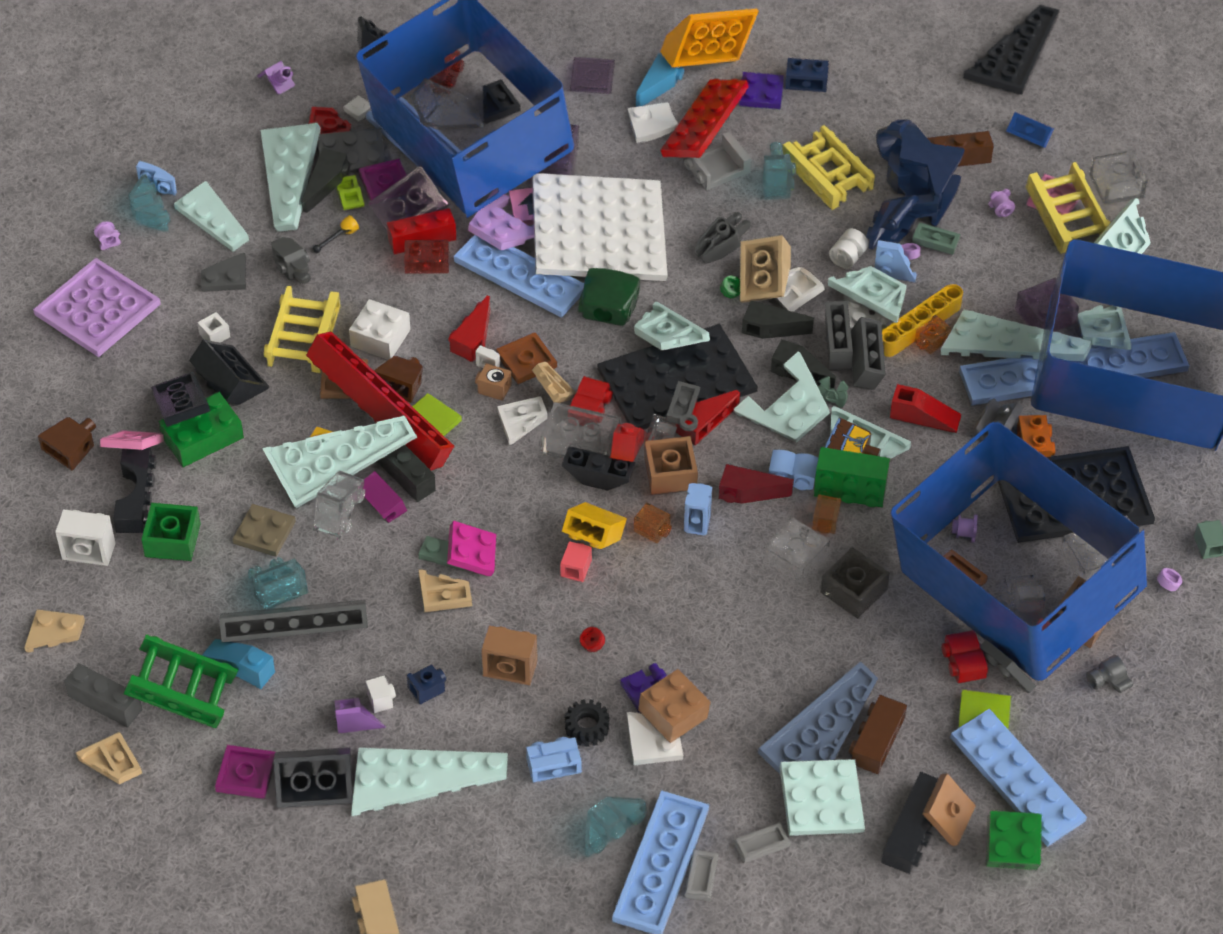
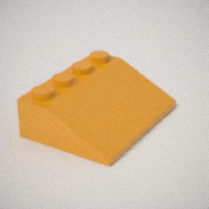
M755 8L690 14L666 35L660 53L671 67L740 60L759 11Z

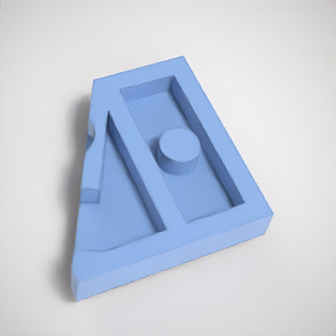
M878 240L874 268L894 279L915 282L917 274L911 271L909 267L910 261L904 255L902 246L898 243Z

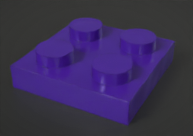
M743 72L742 80H747L749 87L740 99L739 106L781 109L784 75Z

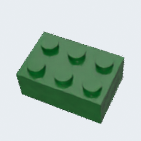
M220 392L206 398L211 410L210 412L166 427L164 419L158 421L160 432L164 435V442L182 467H186L244 438L242 421Z
M821 447L816 468L814 497H820L823 500H839L848 504L857 503L868 507L883 508L890 458Z

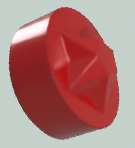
M588 627L580 635L581 646L589 652L599 651L605 643V636L597 627Z

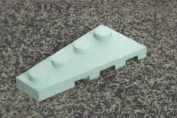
M204 181L174 203V208L232 252L249 241L246 231L207 181Z

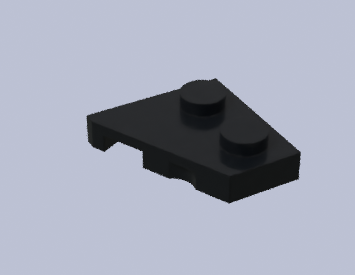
M502 79L483 86L484 124L521 111L519 102Z

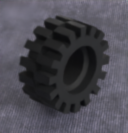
M582 699L580 705L577 701L574 702L573 707L569 706L568 713L566 712L565 714L567 737H575L577 745L580 746L582 742H585V747H589V742H592L593 746L598 744V740L602 742L604 736L607 737L609 730V712L607 713V708L605 706L601 708L600 702L594 705V700L589 699V703ZM582 718H592L597 724L591 728H583L578 725V721Z

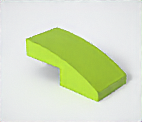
M356 175L344 177L342 183L336 187L343 210L364 207L365 204Z

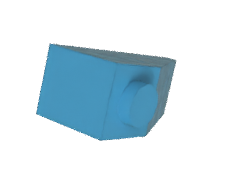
M658 53L636 92V107L646 105L673 88L677 81L682 79L684 68L671 67L663 55Z
M215 639L202 654V656L218 662L228 663L232 667L237 668V677L259 689H262L275 673L273 656L252 645L222 642L220 639Z

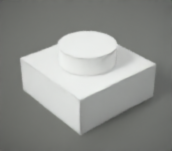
M359 95L344 106V112L357 121L366 117V113L371 110L369 102Z
M483 346L478 347L475 351L477 366L484 368L487 363L500 367L499 353Z

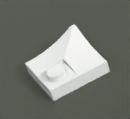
M669 102L628 108V116L636 143L665 136L673 132L678 125Z
M802 267L794 268L789 271L784 297L774 299L784 309L793 312L824 291L825 288L808 270Z
M627 712L634 765L683 760L680 737L669 743L642 714Z

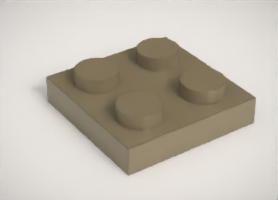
M252 504L233 537V544L277 557L296 522L295 516Z

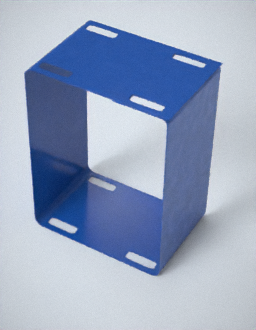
M441 0L358 51L356 58L373 119L468 218L570 153L574 149V142L562 82L478 0H458L457 3L434 16L433 11L450 1ZM387 40L388 45L366 59L363 58L365 52ZM468 44V50L445 63L444 59L448 55ZM477 51L482 53L534 106L459 153L450 154L403 106L398 98L468 54ZM400 87V92L396 95H393L390 92L395 88ZM538 109L541 114L535 116L534 112ZM487 142L488 145L484 149L463 161V157L467 153ZM568 143V148L548 162H544L546 156ZM498 188L496 194L474 207V203Z
M1077 239L1070 241L1050 297L1031 396L1032 407L1040 411L1211 449L1216 445V451L1223 437L1222 395L1058 359L1050 354V344L1060 294L1223 330V272Z
M999 422L989 423L891 510L901 571L984 640L989 641L1032 679L1037 681L1045 680L1147 587L1144 529L1139 533L1138 526ZM988 431L987 437L965 455V450ZM993 475L994 479L971 498V494ZM1000 480L1009 482L1108 558L1094 575L1042 622L1035 626L1025 623L927 544L953 519ZM920 490V495L897 514L896 510ZM927 534V538L924 541L920 539ZM1135 587H1137V589L1115 609V606ZM1066 606V610L1060 616H1058L1049 626L1042 630V626L1049 619H1051L1059 610ZM1070 648V652L1047 672V668Z

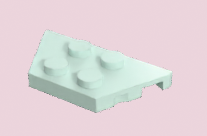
M1138 198L1131 199L1094 243L1140 254L1145 251L1151 243L1145 229L1144 217L1139 218L1136 205L1140 204Z
M872 266L862 268L859 271L847 272L844 278L836 279L834 276L828 278V286L891 321L898 322L907 285Z
M655 302L653 310L646 312L643 318L634 326L636 335L660 350L710 340L709 332L659 302Z
M1099 305L1091 310L1077 314L1082 339L1092 341L1091 345L1131 350V341L1121 307L1110 306L1103 309V306Z
M836 406L832 407L830 435L840 417L870 431L872 434L870 446L880 448L881 457L891 459L910 449L911 441Z

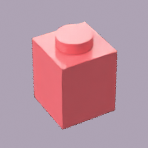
M569 541L560 563L561 577L584 582L592 561V547L583 543Z

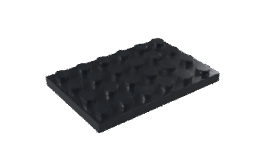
M720 324L704 329L709 332L710 340L707 342L660 350L653 345L597 364V369L604 382L610 383L609 391H612V396L627 423L643 430L668 422L666 417L678 381L700 387L697 402L735 390L740 392V397L757 392L758 386Z
M1129 446L1046 457L1136 526L1154 524L1155 517ZM1005 480L998 481L1017 543L1076 535Z

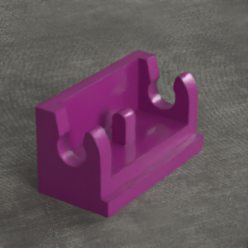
M375 471L355 486L356 490L375 508L383 519L386 518L385 520L388 523L407 512L403 500Z

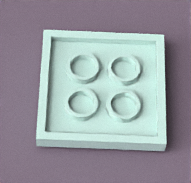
M855 759L781 762L780 774L789 836L864 832L865 825Z

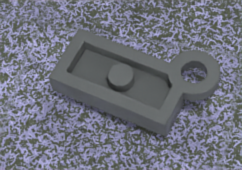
M678 381L666 421L680 424V427L686 431H693L697 428L698 419L692 414L700 393L699 386ZM690 420L693 424L688 425L685 421Z

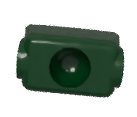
M589 268L579 300L578 312L582 313V317L585 319L619 326L625 325L629 322L639 298L640 279L622 271Z

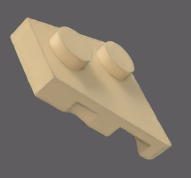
M120 732L76 752L80 762L118 784H122L142 774L141 767Z

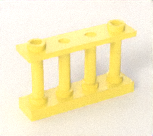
M1076 162L1072 163L1068 175L1047 181L1041 180L1037 172L1029 174L1026 189L1060 254L1066 252L1070 241L1097 233L1101 235L1110 225V221L1105 218L1085 180L1083 170L1079 168ZM1072 183L1076 192L1052 198L1046 189ZM1080 199L1085 209L1063 215L1058 213L1055 206ZM1090 216L1094 226L1072 232L1067 230L1064 225L1066 222Z
M287 286L285 294L280 296V310L269 344H265L264 357L267 358L268 366L271 367L273 366L275 356L306 360L308 363H311L312 372L321 373V369L314 366L312 361L306 356L307 351L278 347L280 340L312 344L317 334L333 332L340 310L339 292L330 291L328 300L322 302L293 298L292 287ZM292 306L322 310L324 314L323 317L313 318L290 315L289 312ZM286 323L318 327L319 330L318 333L310 335L284 331Z

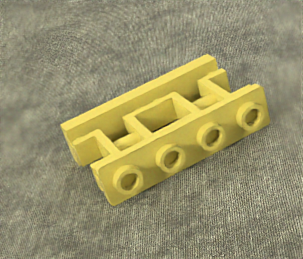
M825 125L820 127V132H813V142L802 147L797 141L793 142V144L790 141L783 144L782 159L832 210L839 207V201L842 203L846 201L847 190L855 186L862 192L867 191V189L869 191L873 189L875 179L873 171L868 169L861 162L860 158L855 156L848 149L847 145L842 143L834 132L830 131ZM825 147L828 149V150H826V151H824V152H821V151H820V150L824 149ZM810 155H813V156H814V157L810 158L809 160L806 158V157H808V156H810ZM832 160L838 168L827 172L821 165ZM851 172L853 176L847 178L846 176ZM835 181H838V182H839V183L835 184L834 186L831 184V183H833V182H835Z

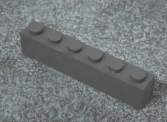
M365 599L222 613L219 618L222 642L368 628Z

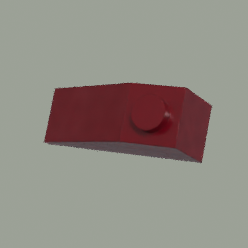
M726 464L719 484L718 499L728 503L743 504L790 497L793 494L794 479Z

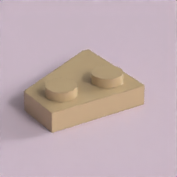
M547 362L538 363L532 371L536 375L537 380L542 384L555 404L571 400L575 396V390Z
M419 570L424 612L472 606L469 581L452 579L442 574L436 577L427 574L426 570Z
M37 610L25 644V651L30 653L34 652V648L48 645L49 648L63 642L68 643L79 640L85 622L84 615Z

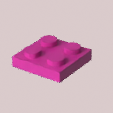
M453 521L449 527L447 564L485 576H492L495 568L496 534Z

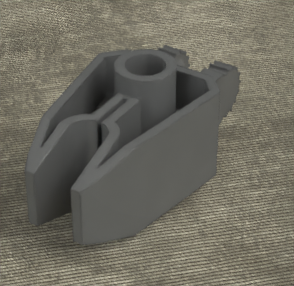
M735 212L727 219L717 217L700 236L695 251L698 257L702 255L705 264L720 260L741 246L740 237L751 226L749 220L739 223L742 219L741 213Z
M281 237L272 241L271 246L274 260L280 273L284 274L288 280L295 278L300 284L311 281L310 274H308L310 258L307 252L291 238Z

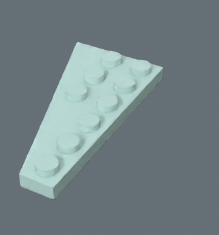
M318 123L261 130L273 221L277 231L298 229L302 211V199L307 189L321 129Z
M964 309L941 348V355H949V352H961V356H970V353H982L984 357L1020 359L1021 355L1033 356V359H1039L1044 329ZM1053 332L1050 354L1055 358L1067 361H1084L1091 349L1092 341Z
M401 416L379 421L372 425L357 426L346 431H335L309 437L302 441L287 442L280 446L262 449L292 503L298 508L417 438L407 418Z
M359 748L352 816L360 815L361 812L372 809L374 811L381 810L385 806L397 803L401 805L438 796V793L459 791L461 788L471 785L479 786L504 780L507 778L508 753Z

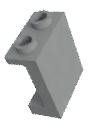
M730 132L722 134V144L705 150L701 158L685 157L684 159L686 169L692 171L697 183L702 184L706 190L751 172V157Z

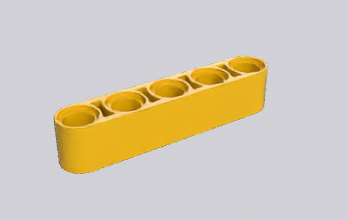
M949 284L900 317L897 323L893 322L883 329L884 356H895L961 309L963 289L956 284Z

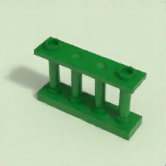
M146 634L139 650L146 652L138 676L131 675L123 694L212 728H217L225 712V709L217 706L224 684H231L238 669L228 663L218 662L165 642L159 637ZM155 657L170 661L162 685L148 680ZM179 665L193 670L185 694L171 689ZM202 674L216 679L208 703L194 697Z

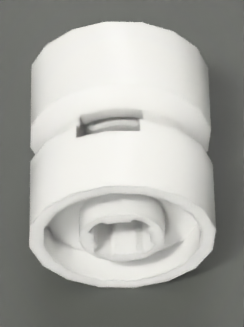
M847 229L839 238V241L830 249V259L835 265L843 269H851L868 248V239L859 230Z

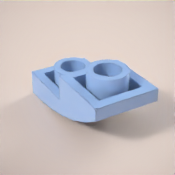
M142 161L138 162L136 169L139 181L146 184H154L155 191L162 194L176 195L175 178L171 174L155 165Z

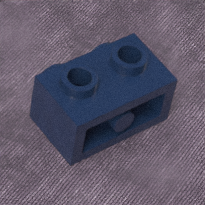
M787 58L785 89L826 92L829 61Z

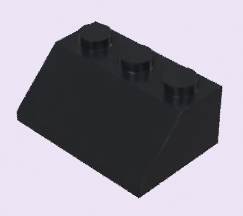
M203 339L189 359L190 363L195 367V372L204 377L207 381L206 384L217 393L220 392L228 404L240 405L269 389V385L233 345Z
M350 747L275 752L274 772L277 808L353 803Z

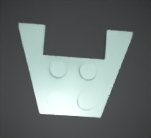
M799 351L784 364V368L798 382L768 409L764 411L749 396L734 408V412L737 415L746 417L758 425H763L794 442H798L830 413Z

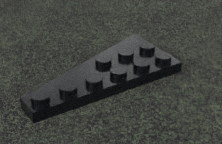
M1040 4L1026 17L1022 24L1016 25L1013 28V32L1009 35L1006 34L988 50L987 55L982 59L979 58L971 69H967L963 74V78L1022 95L1056 23L1060 10Z

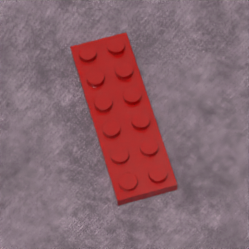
M709 80L661 148L662 157L701 158L748 89L747 80Z

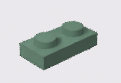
M919 222L913 235L912 243L953 255L960 241L961 234Z
M426 536L419 552V559L464 570L463 568L447 564L448 541Z

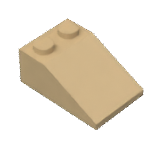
M783 235L741 241V303L784 297L791 267V246Z

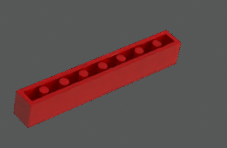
M332 331L317 334L306 354L313 365L320 368L327 375L328 379L336 383L345 395L352 398L361 410L373 418L375 423L405 416L417 438L405 445L430 470L443 467L454 445Z

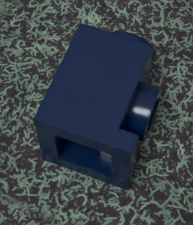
M432 664L414 674L410 672L406 675L407 688L420 705L445 692L446 676L441 668L436 670Z

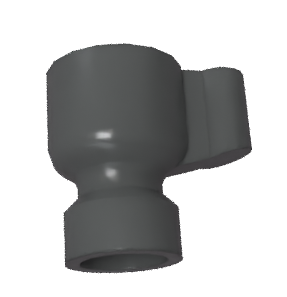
M1112 655L1101 661L1099 669L1094 668L1086 673L1088 682L1095 690L1104 686L1106 681L1119 693L1133 686L1131 679L1127 676V670L1123 661L1117 655Z

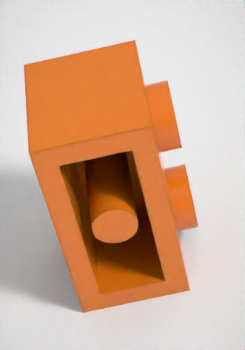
M1046 415L1019 416L1016 428L1017 436L1045 457L1054 456L1055 443L1051 442L1050 439L1052 437V425L1048 424Z

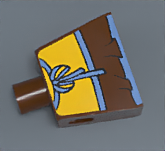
M840 417L825 448L880 456L881 453L880 448L870 446L872 435L870 431Z

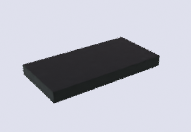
M194 372L151 387L166 427L211 411Z

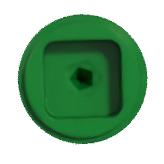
M733 275L725 277L720 284L722 294L730 299L738 297L740 295V279Z

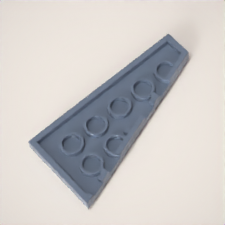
M860 661L758 749V753L779 774L781 762L835 760L878 678Z

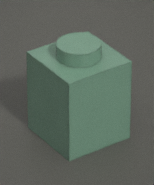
M1221 521L1198 523L1194 539L1202 558L1223 556V526Z

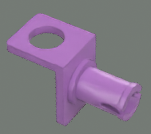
M282 61L258 74L259 78L266 74L277 94H281L295 86L292 80L293 71L289 73L288 71L291 68L284 66Z

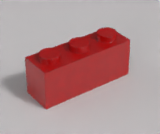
M450 208L387 222L388 241L394 255L455 241L456 223Z

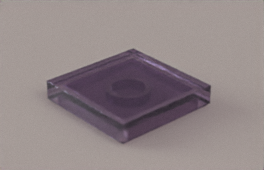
M574 57L570 91L611 94L615 60Z

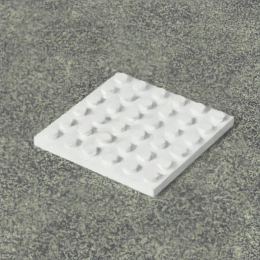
M537 173L532 177L536 274L586 277L589 268H605L634 275L640 280H667L660 180Z

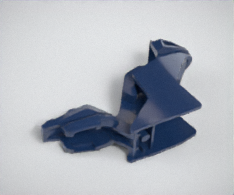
M908 119L895 120L890 125L877 131L876 143L879 153L883 159L888 161L886 181L897 194L905 195V197L885 200L880 210L875 211L873 216L874 225L873 227L869 226L866 238L869 239V249L873 250L877 246L878 240L899 243L910 232L917 218L929 216L931 225L934 227L938 226L958 191L961 176L954 175L953 173L961 162L965 151L964 148L932 144L918 126Z

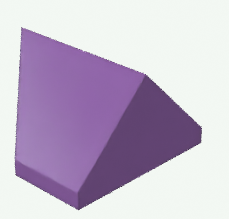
M359 698L335 700L338 733L387 728L360 703Z

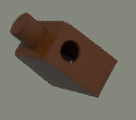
M393 356L374 371L402 398L411 403L422 382L423 366L415 357H410L407 360L399 356Z
M66 417L38 435L41 450L73 471L94 447L91 432L96 428V425L90 418H86L79 424L72 418Z

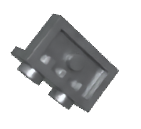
M994 398L990 399L973 427V431L978 434L992 422H999L1011 431L1023 407L1019 402L1001 406ZM986 431L979 438L981 440L985 439L988 435V431Z

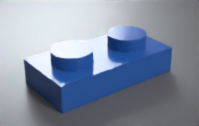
M1014 112L1006 131L1046 148L1054 128Z

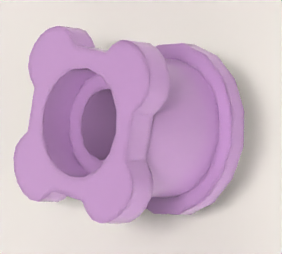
M1009 189L999 192L994 191L990 194L991 201L988 205L990 208H995V214L998 217H1007L1015 209L1014 202L1008 197L1011 194Z
M108 221L101 222L95 227L94 235L101 242L99 245L101 250L120 245L121 241L118 238L120 233L118 230H115L113 223Z
M974 514L973 519L961 518V515H958L957 520L953 519L952 533L956 534L957 539L959 536L970 537L971 542L975 543L978 515Z

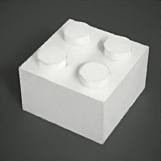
M369 299L349 329L350 346L389 360L394 356L410 331L409 313Z
M63 509L56 529L62 560L108 566L116 544L110 516L102 513L94 514L79 510Z

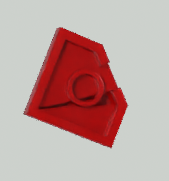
M312 106L309 124L318 123L321 128L320 134L351 131V123L346 119L340 118L335 109Z

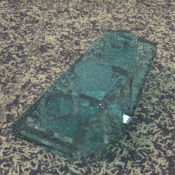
M144 174L128 195L131 212L138 225L161 232H168V223L171 222L167 210L163 211L162 209L164 208L163 201L160 195L156 196L157 190L154 182H150L147 175Z
M606 797L589 809L587 812L585 855L590 857L594 853L602 852L607 843L614 838L619 839L622 837L626 829L631 825L641 823L646 815V802L643 799Z

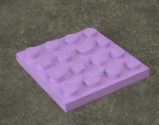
M95 258L33 310L36 317L97 357H100L161 303L160 298Z

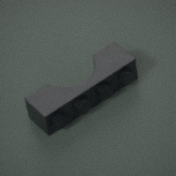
M151 447L143 450L122 448L120 465L123 478L133 481L136 486L128 496L115 501L114 526L116 533H143L149 513L147 506H150L152 502V492H149V489L154 487V473L151 472L152 469H156V455H152Z

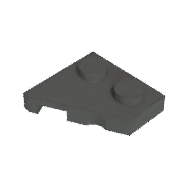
M245 253L238 254L201 270L202 292L246 289Z

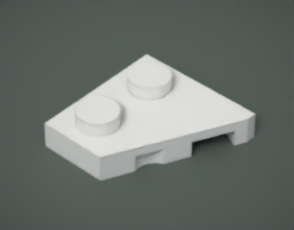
M541 396L497 406V412L509 445L514 444L547 419V411Z

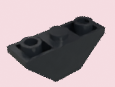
M362 16L358 18L357 42L360 50L388 33L376 27L371 20L368 21ZM387 40L368 50L363 56L368 58L388 45Z
M569 446L563 459L562 467L583 485L608 491L629 483L636 462L614 459L608 455Z

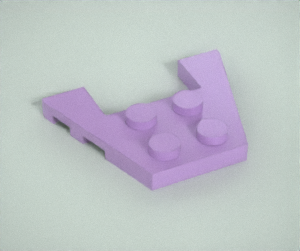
M494 189L488 198L496 194L498 190ZM506 194L479 210L469 223L468 231L499 250L525 244V240L534 239V225L528 226L502 209L510 203V197Z

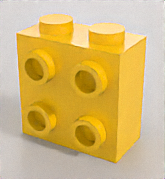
M584 502L568 509L562 532L569 534L568 537L573 540H585L590 542V546L603 549L621 540L627 518Z

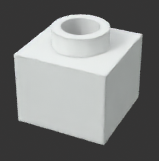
M217 312L197 322L199 334L204 340L221 343L230 337L229 325Z
M385 675L366 681L367 695L374 713L393 708L392 699L396 698L392 683H387Z

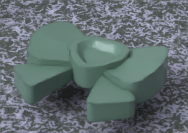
M830 376L822 378L818 389L824 400L835 403L838 407L843 408L848 398V385L842 380L837 390L835 388L830 389Z

